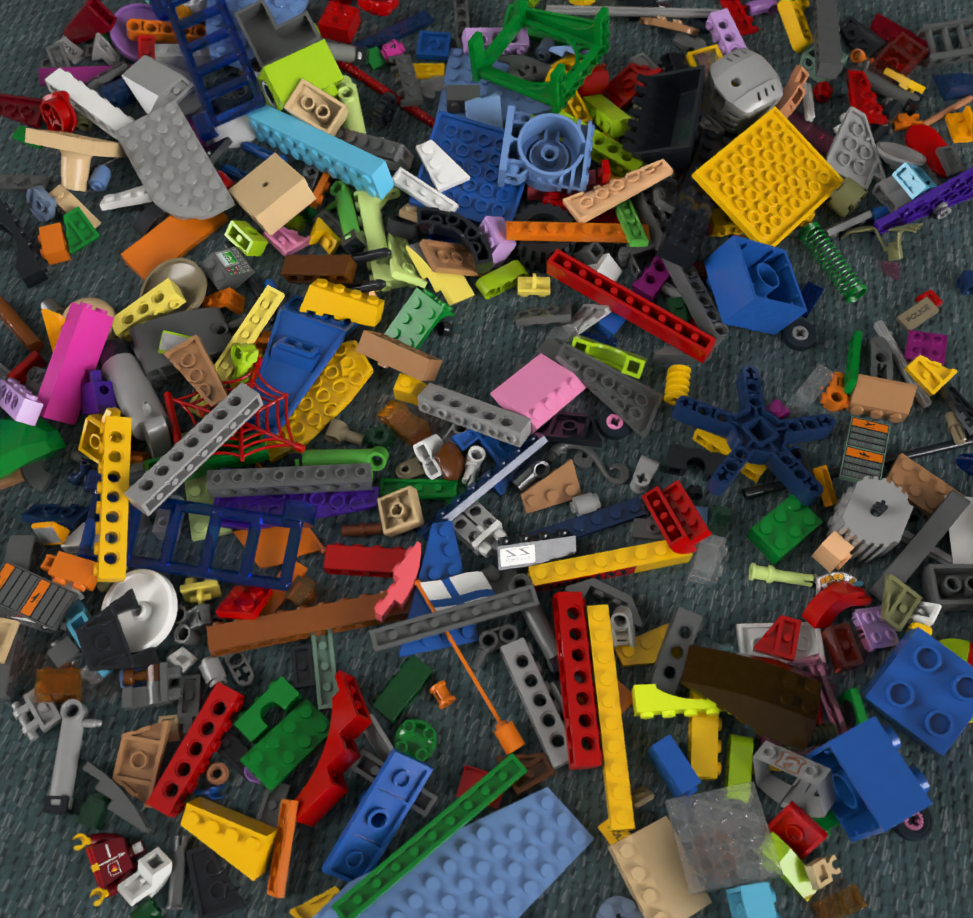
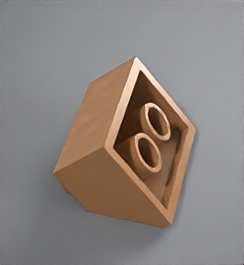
M858 374L857 383L851 395H847V397H850V403L845 411L851 412L854 415H868L873 419H888L893 423L903 422L909 415L917 385Z

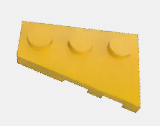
M669 623L635 637V647L617 645L616 648H613L622 667L654 664ZM675 646L672 649V656L677 659L680 657L681 651Z

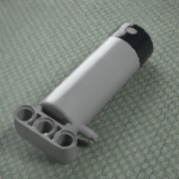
M119 338L107 340L97 364L98 368L101 370L105 381L112 382L115 401L123 416L132 418L131 432L134 437L141 441H146L152 459L164 456L172 449L168 431L170 427L169 417L130 344L126 340Z

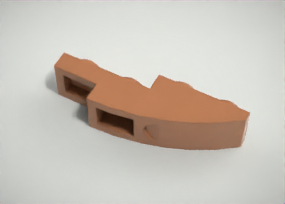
M796 65L783 89L781 100L775 105L786 118L792 114L807 92L803 85L809 73L801 65Z

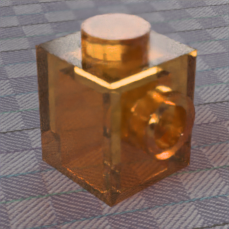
M297 575L284 593L286 601L296 607L307 606L309 603L312 604L317 597L315 582L307 576L303 578Z

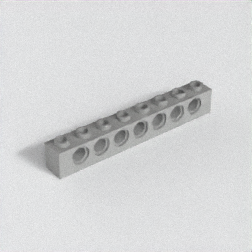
M242 382L234 388L224 400L219 402L168 453L162 456L150 470L146 471L135 484L130 486L124 494L131 504L147 516L153 513L264 405L259 393Z

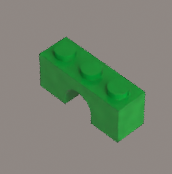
M282 676L279 679L273 680L268 686L269 689L263 695H258L253 700V705L247 711H242L236 718L237 721L234 725L254 745L271 730L264 721V715L269 708L277 706L288 713L302 699L300 693Z

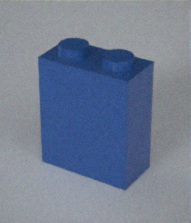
M671 734L648 749L646 752L648 758L675 800L679 797L684 800L698 791L696 786L701 783V780Z

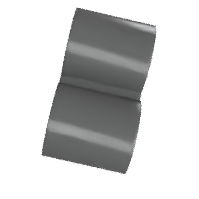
M201 604L193 609L178 605L174 622L179 624L174 631L176 642L189 646L199 644L202 638L201 632L207 630L206 627L212 626L215 623L211 619L210 604Z

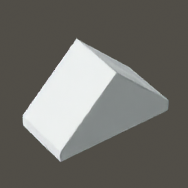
M920 601L907 623L918 622L931 626L934 624L942 607L940 604Z

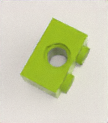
M231 220L224 234L246 256H261L268 244V241L247 221Z

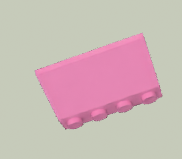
M540 353L493 390L490 395L503 409L531 418L530 435H532L575 399L586 387L573 372Z

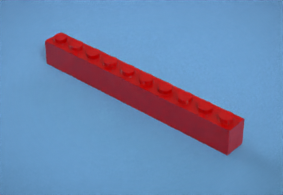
M556 249L548 259L546 274L600 305H609L614 313L699 362L704 363L712 352L716 338L559 249Z

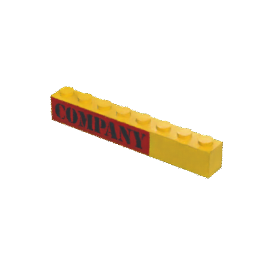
M666 540L528 566V577L531 579L535 591L541 592L570 586L592 578L602 580L688 563L693 553L677 554L670 549Z

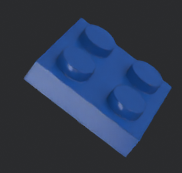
M420 30L416 59L448 61L452 34L449 32Z

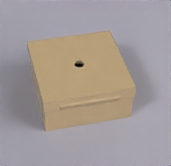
M276 153L228 190L244 212L269 236L274 234L316 199L305 178Z

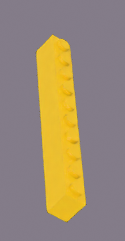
M608 604L587 606L585 613L588 621V640L591 644L592 676L596 687L597 721L601 731L600 748L603 751L602 766L610 832L635 829L609 607Z

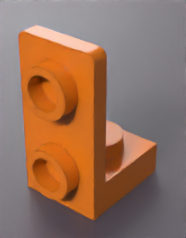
M229 287L204 297L202 308H222L225 306L234 313L241 314L244 310L245 297Z

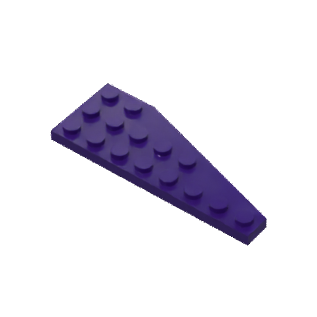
M973 167L938 187L927 191L924 195L885 217L877 219L873 223V227L877 229L879 234L888 232L890 228L902 226L933 214L934 208L941 203L946 202L948 204L947 207H951L973 198ZM870 231L871 234L875 237V233L873 231Z
M221 467V470H228V469H230V468H222V467ZM372 486V490L215 498L209 524L214 527L254 531L375 509L378 504L377 499L380 487Z

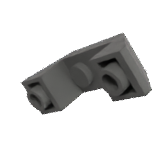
M595 578L566 586L564 592H582L583 599L586 598L590 591L595 598H604L610 601V604L614 607L621 605L629 607L632 611L633 628L636 632H639L642 621L632 596ZM622 616L621 621H625V617Z

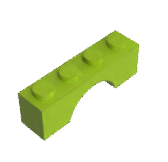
M578 334L574 336L571 346L619 370L621 373L638 379L642 376L648 359Z

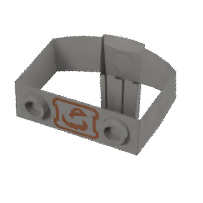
M765 741L753 756L757 786L778 802L781 807L784 808L793 801L810 817L820 818L825 817L836 801L831 769L768 741ZM769 765L798 778L793 785H789L772 775Z

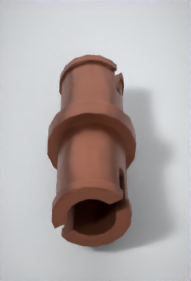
M359 522V524H343L341 532L342 537L360 536L363 538L365 535H383V528L381 522Z

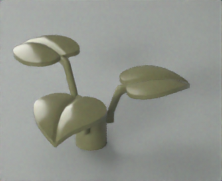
M909 223L888 229V232L896 231V241L888 242V246L885 245L877 229L873 226L853 228L845 232L841 239L851 233L873 231L881 243L883 251H887L888 260L893 261L903 258L902 233L904 231L916 233L917 229H921L923 223Z

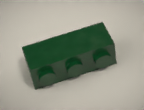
M414 655L402 662L399 673L392 675L386 684L387 688L383 693L380 691L373 699V709L393 725L396 724L434 675L433 669Z

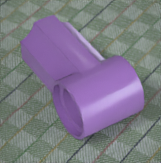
M755 0L747 2L748 10L746 12L748 16L766 12L768 15H771V13L775 14L779 11L777 7L778 1Z

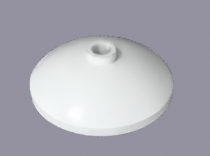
M246 110V112H239L238 114H226V112L217 114L209 125V133L212 140L217 142L225 137H229L232 140V144L228 148L241 147V142H252L256 138V133L250 126V121L247 117L250 111Z

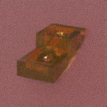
M855 883L812 903L818 918H843L867 906Z

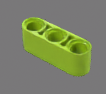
M514 260L482 276L476 281L475 285L482 296L488 300L490 297H494L506 291V289L508 290L518 285V277H528L529 274L518 260Z
M730 734L728 737V745L730 746H727L726 767L728 768H726L724 789L726 790H724V798L748 802L751 790L753 738Z

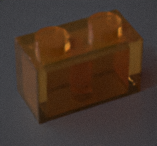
M52 667L37 669L34 692L35 703L66 702L70 699H76L81 702L83 669L75 667L66 669H55Z

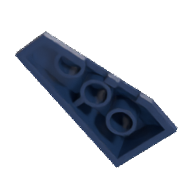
M945 73L933 75V79L944 101L961 99L968 95L973 96L972 74Z

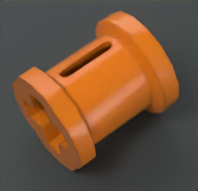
M444 680L439 681L429 689V693L433 694L438 701L440 709H444L456 700L455 696L451 695L446 688Z

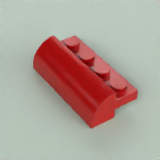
M679 480L663 490L657 486L641 496L673 552L677 554L697 551L695 544L712 535Z

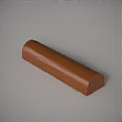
M0 295V319L30 353L34 350L36 352L43 350L44 343L5 298Z

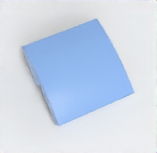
M570 45L554 46L549 49L550 52L562 57H566L571 53L575 55ZM583 50L579 53L587 54L589 50Z
M494 94L483 99L477 97L465 101L466 118L503 128L500 95Z

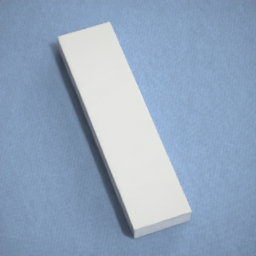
M402 167L392 177L396 187L427 207L439 208V210L455 212L459 204Z

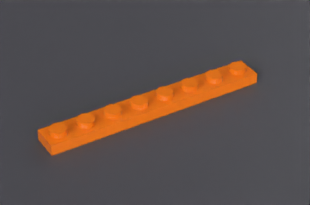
M506 221L505 224L506 240L628 243L623 229L618 223ZM642 224L646 236L650 241L649 225Z

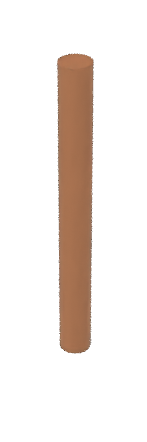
M968 95L923 121L922 124L929 126L945 117L947 113H952L971 102L973 96Z

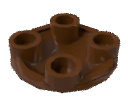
M447 442L443 444L439 452L435 454V461L440 465L446 481H457L464 475V456L454 443Z

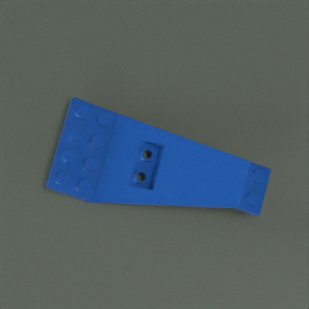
M295 295L279 308L259 370L263 379L270 386L289 394L288 419L345 338L360 325L352 323L349 318L338 320L334 319V315L330 314L319 316L315 315L316 312L307 310V313L300 312L304 297ZM257 376L255 383L260 388L272 395L281 396L269 389ZM254 386L253 390L257 391L259 395L274 400V398L265 395ZM284 399L279 401L281 429L286 423ZM262 400V402H263L264 405L267 404V403H269V402H266V401ZM276 404L269 407L268 421L270 432L277 435L279 431L276 421ZM266 409L259 414V424L264 430H266ZM256 415L248 419L247 422L257 426L255 421ZM251 430V431H248L247 433H254V432H258V431H256V430Z

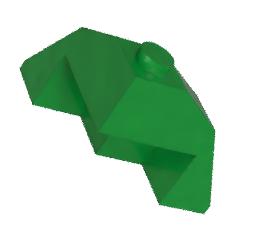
M11 416L1 418L0 480L12 476L23 466L51 458L67 447L57 429L41 418H38L35 426L15 421Z

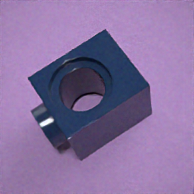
M963 270L956 280V287L960 290L961 295H973V270Z

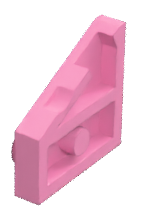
M283 226L271 236L263 232L264 238L284 257L292 255L309 245V235L307 238L300 236L297 231L286 229Z

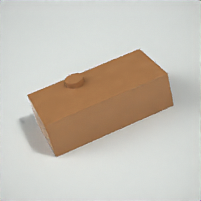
M364 330L356 352L378 361L377 364L384 368L389 366L420 381H435L443 361L376 331Z

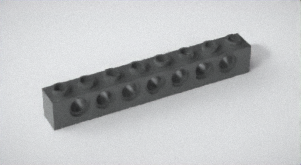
M371 463L207 470V492L210 498L372 490Z

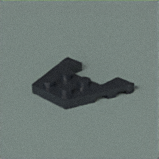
M133 588L75 629L89 672L148 668L152 664H160L154 647L133 655L131 654L117 615L139 608Z

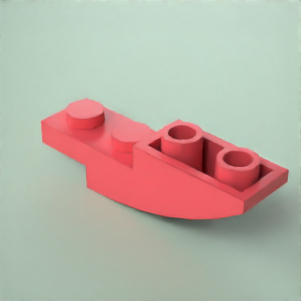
M418 541L414 547L410 546L407 549L404 560L398 562L393 568V579L396 583L393 582L387 590V596L384 600L380 599L374 608L375 617L381 622L385 620L394 606L402 610L415 588L414 581L418 579L421 564V543Z

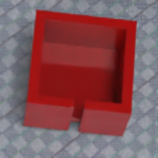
M329 1L318 22L321 38L350 44L361 23L359 8Z

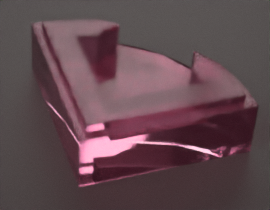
M882 261L880 265L885 275L891 279L899 280L900 263Z

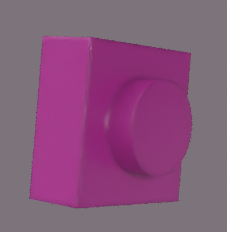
M779 399L765 406V411L772 413L780 420L790 415L789 410Z

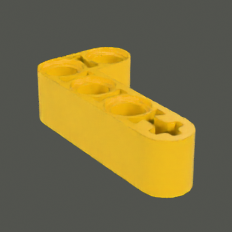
M781 0L778 2L777 7L793 50L801 54L814 41L803 12L810 6L809 0Z

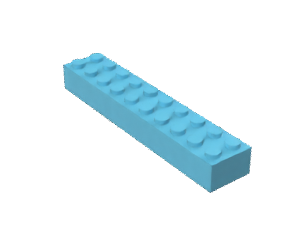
M259 102L247 114L250 121L249 124L254 129L256 138L260 142H265L272 148H277L284 154L293 156L296 160L300 159L309 166L313 165L319 171L326 172L331 177L338 178L345 184H350L357 190L368 193L371 197L382 200L395 186L386 161L262 102Z

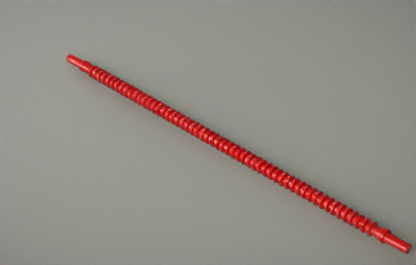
M336 61L338 67L356 79L358 78L359 81L368 85L372 90L379 92L380 95L385 94L386 91L396 95V92L389 90L388 87L382 85L377 80L375 81L374 78L351 65V63ZM395 96L397 97V106H400V108L412 116L414 115L415 118L418 117V120H421L422 123L425 122L426 125L433 129L435 118L421 111L417 106L401 107L400 101L403 100V97Z

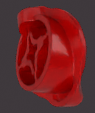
M55 91L46 95L42 100L40 110L48 130L73 133L77 126V117L70 104L69 93L66 91Z

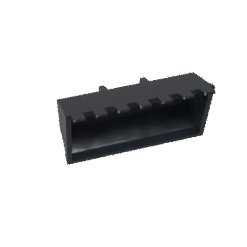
M705 65L649 76L637 75V81L646 86H635L634 91L642 95L643 98L633 96L632 103L641 107V110L634 107L630 108L629 113L639 120L628 119L627 126L635 129L636 133L629 130L625 131V138L634 143L623 142V150L631 153V157L639 159L648 165L664 159L673 171L691 166L693 150L698 142L696 137L698 123L702 119L700 111L705 89Z

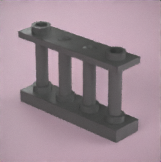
M973 16L971 18L922 25L917 33V38L926 36L930 55L924 63L926 68L973 61V47L968 45L964 31L973 29ZM957 31L962 49H953L949 32ZM942 34L945 52H937L933 35Z

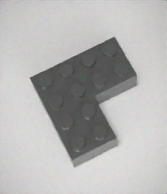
M258 0L234 13L261 69L322 40L308 11L278 26L265 0Z

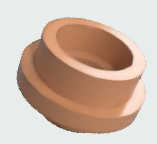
M221 762L213 763L207 769V780L213 785L223 784L229 777L228 767ZM217 770H221L222 772L219 778H215L214 776Z

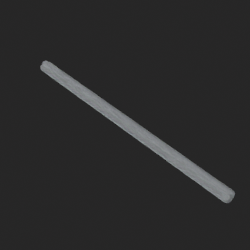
M546 5V11L566 15L596 16L603 6ZM604 6L609 8V16L708 18L711 12L719 10Z

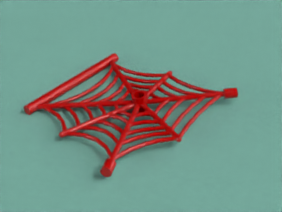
M261 357L257 358V361L253 364L254 369L247 375L235 380L222 382L223 384L236 383L252 375L251 380L245 384L249 385L250 388H253L254 385L259 391L274 398V400L260 395L262 400L269 403L263 405L253 415H256L255 421L257 426L246 421L238 429L239 431L234 433L239 434V438L230 437L228 439L239 441V445L224 443L221 446L237 448L240 454L215 451L212 455H231L239 457L240 461L243 462L245 457L270 448L293 447V449L301 453L305 451L306 446L299 442L294 443L288 419L289 394L274 389L263 379L258 370L261 368L263 361ZM256 375L269 389L281 396L272 395L260 388L255 383ZM226 388L227 392H230V391H232V390L234 389V388ZM197 391L180 398H173L171 392L164 393L174 444L182 439L174 403L180 404L187 411L194 427L197 425L196 420L187 407L196 409L202 418L205 417L203 412L209 414L212 411L207 409L210 406L209 404L203 407L195 405L205 400L203 397L192 403L182 401L199 394ZM283 399L285 421L290 441L284 438L280 426L279 401ZM276 404V421L280 436L271 433L269 429V407ZM265 409L266 430L262 429L259 424V414ZM251 430L259 432L243 438V433ZM265 434L272 437L256 440L244 445L245 441ZM265 441H281L285 443L264 446L244 454L245 448Z

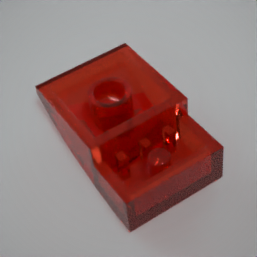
M901 32L870 64L868 70L897 84L899 83L898 81L883 74L885 69L888 67L906 77L927 56L928 49L904 32Z

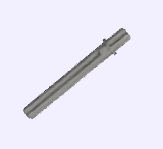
M882 320L875 322L873 325L878 336L883 337L888 342L889 349L892 351V359L905 381L909 384L917 385L915 398L922 408L930 406L932 401L928 394L904 370L909 363L904 359L905 356L894 340L892 331L888 330Z

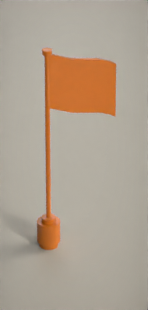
M233 434L231 437H239V434ZM259 462L255 463L258 468H263ZM305 521L254 531H233L260 569L274 567L310 553L319 551L323 555L326 553V547L323 546Z

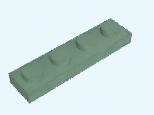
M327 629L328 634L317 637L313 635V632L311 633L319 711L332 710V698L339 691L335 679L337 670L332 629Z

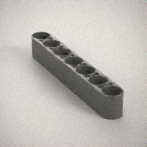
M953 489L868 592L882 603L886 574L891 573L905 583L971 502Z

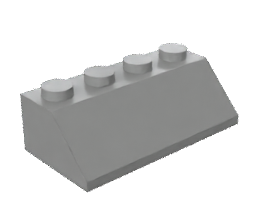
M155 44L156 60L183 71L224 70L223 63L210 59L208 44Z

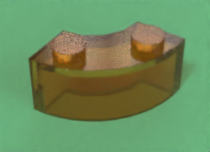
M391 399L376 415L393 434L411 447L432 434L426 420L418 418L411 413L407 405L402 401L399 402Z

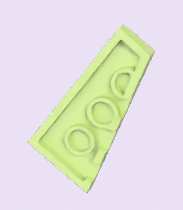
M388 233L387 245L388 249L391 250V255L389 256L391 277L398 281H405L425 288L427 280L421 278L406 249V246L409 245L407 239Z

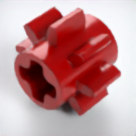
M822 81L814 85L812 94L815 97V101L824 103L831 99L833 87H829L830 83Z

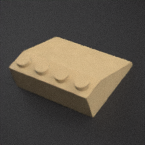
M667 815L607 847L635 904L641 911L642 918H689L712 903Z

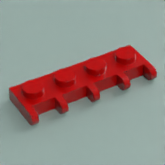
M719 0L722 8L728 9L741 36L754 34L759 31L758 26L751 25L754 21L753 17H747L745 13L748 10L747 5H741L740 0Z

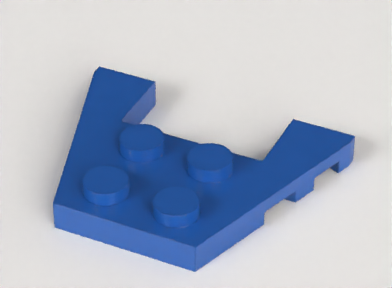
M471 429L451 437V440L458 446L461 452L475 441H478L495 463L502 458H507L512 454L511 451L517 447ZM520 465L492 487L499 497L505 492Z

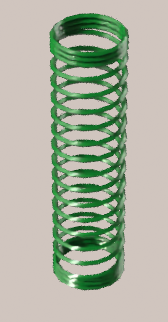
M811 222L799 231V239L802 240V243L805 244L811 255L815 256V260H818V264L821 265L827 276L831 277L830 280L837 286V290H840V294L843 295L846 302L852 303L861 298L867 291L866 286L862 284V281H858L859 277H854L856 273L852 272V268H848L849 264H845L846 260L842 259L843 255H839V251H835L836 247L833 246L832 242H829L830 238H826L827 234H823V230H820V225L817 222ZM822 231L818 237L808 242L817 232ZM825 235L823 240L811 246L815 240ZM828 239V242L825 245H823L821 248L817 250H814L820 243ZM831 244L827 250L817 255L822 248ZM835 248L828 256L821 258L828 250ZM838 252L834 258L824 263L829 256ZM841 256L835 264L827 267L831 261ZM844 261L837 269L830 271L836 264ZM848 265L842 272L834 275L840 268ZM847 270H850V272L847 275L837 280V278L841 274H843ZM854 274L849 280L840 284L846 277ZM857 278V280L853 284L844 288L846 284H848L853 279ZM857 283H860V285L852 288L849 292H847L851 287H853Z

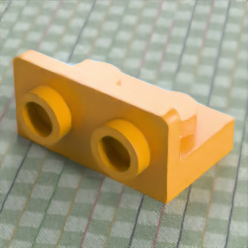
M966 106L961 113H947L944 118L953 143L973 142V112L971 107Z

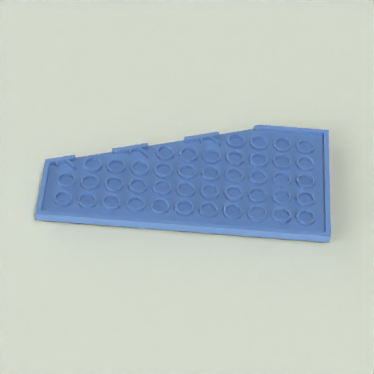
M546 787L461 828L357 918H519L595 838L555 794ZM369 873L350 881L312 918H339L331 905Z

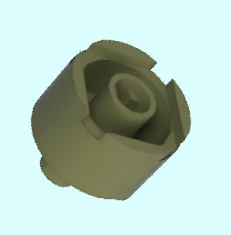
M850 177L845 178L840 189L836 188L832 192L831 198L826 203L828 208L843 219L847 218L858 207L859 202L868 193L864 187Z

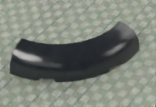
M433 207L416 208L417 223L422 235H443L462 244L472 255L478 274L486 273L493 268L494 262L490 246L482 232L470 220L453 211L447 212Z

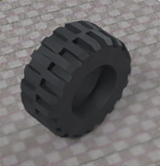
M537 203L535 206L531 204L527 206V209H521L519 214H516L513 218V221L575 223L570 213L566 210L563 211L560 206H552L551 203H547V205ZM516 241L517 245L511 254L514 255L515 260L520 261L523 267L527 266L529 270L544 272L547 270L548 259L556 249L573 257L572 253L576 248V242L554 241L551 243H539L536 241Z

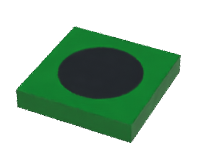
M851 688L837 698L846 731L868 720L858 688Z

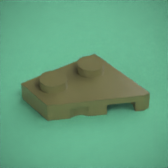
M891 573L886 574L880 619L894 630L901 632L923 597Z

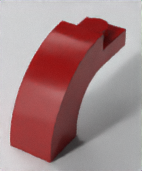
M840 581L820 591L807 605L801 617L814 628H830L832 622L841 611L851 606L870 605L872 598L865 593L866 591L863 588L853 586L847 581Z

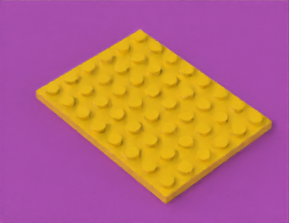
M776 106L691 175L750 240L774 247L818 208L844 181Z

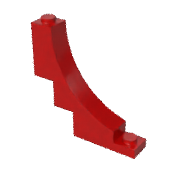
M341 670L335 675L339 691L332 698L331 724L323 753L308 783L295 798V800L299 801L296 821L311 827L348 792L343 773L360 757L355 739L372 723L356 678Z

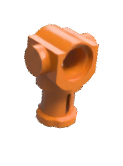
M832 372L828 376L830 385L826 388V393L822 392L820 403L829 411H842L843 408H848L850 403V397H847L848 394L844 393L843 382L845 381V375L842 372Z

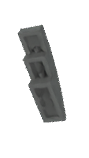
M87 762L83 770L100 780L95 789L112 799L107 809L141 831L150 834L152 829L131 796L110 775L95 764Z

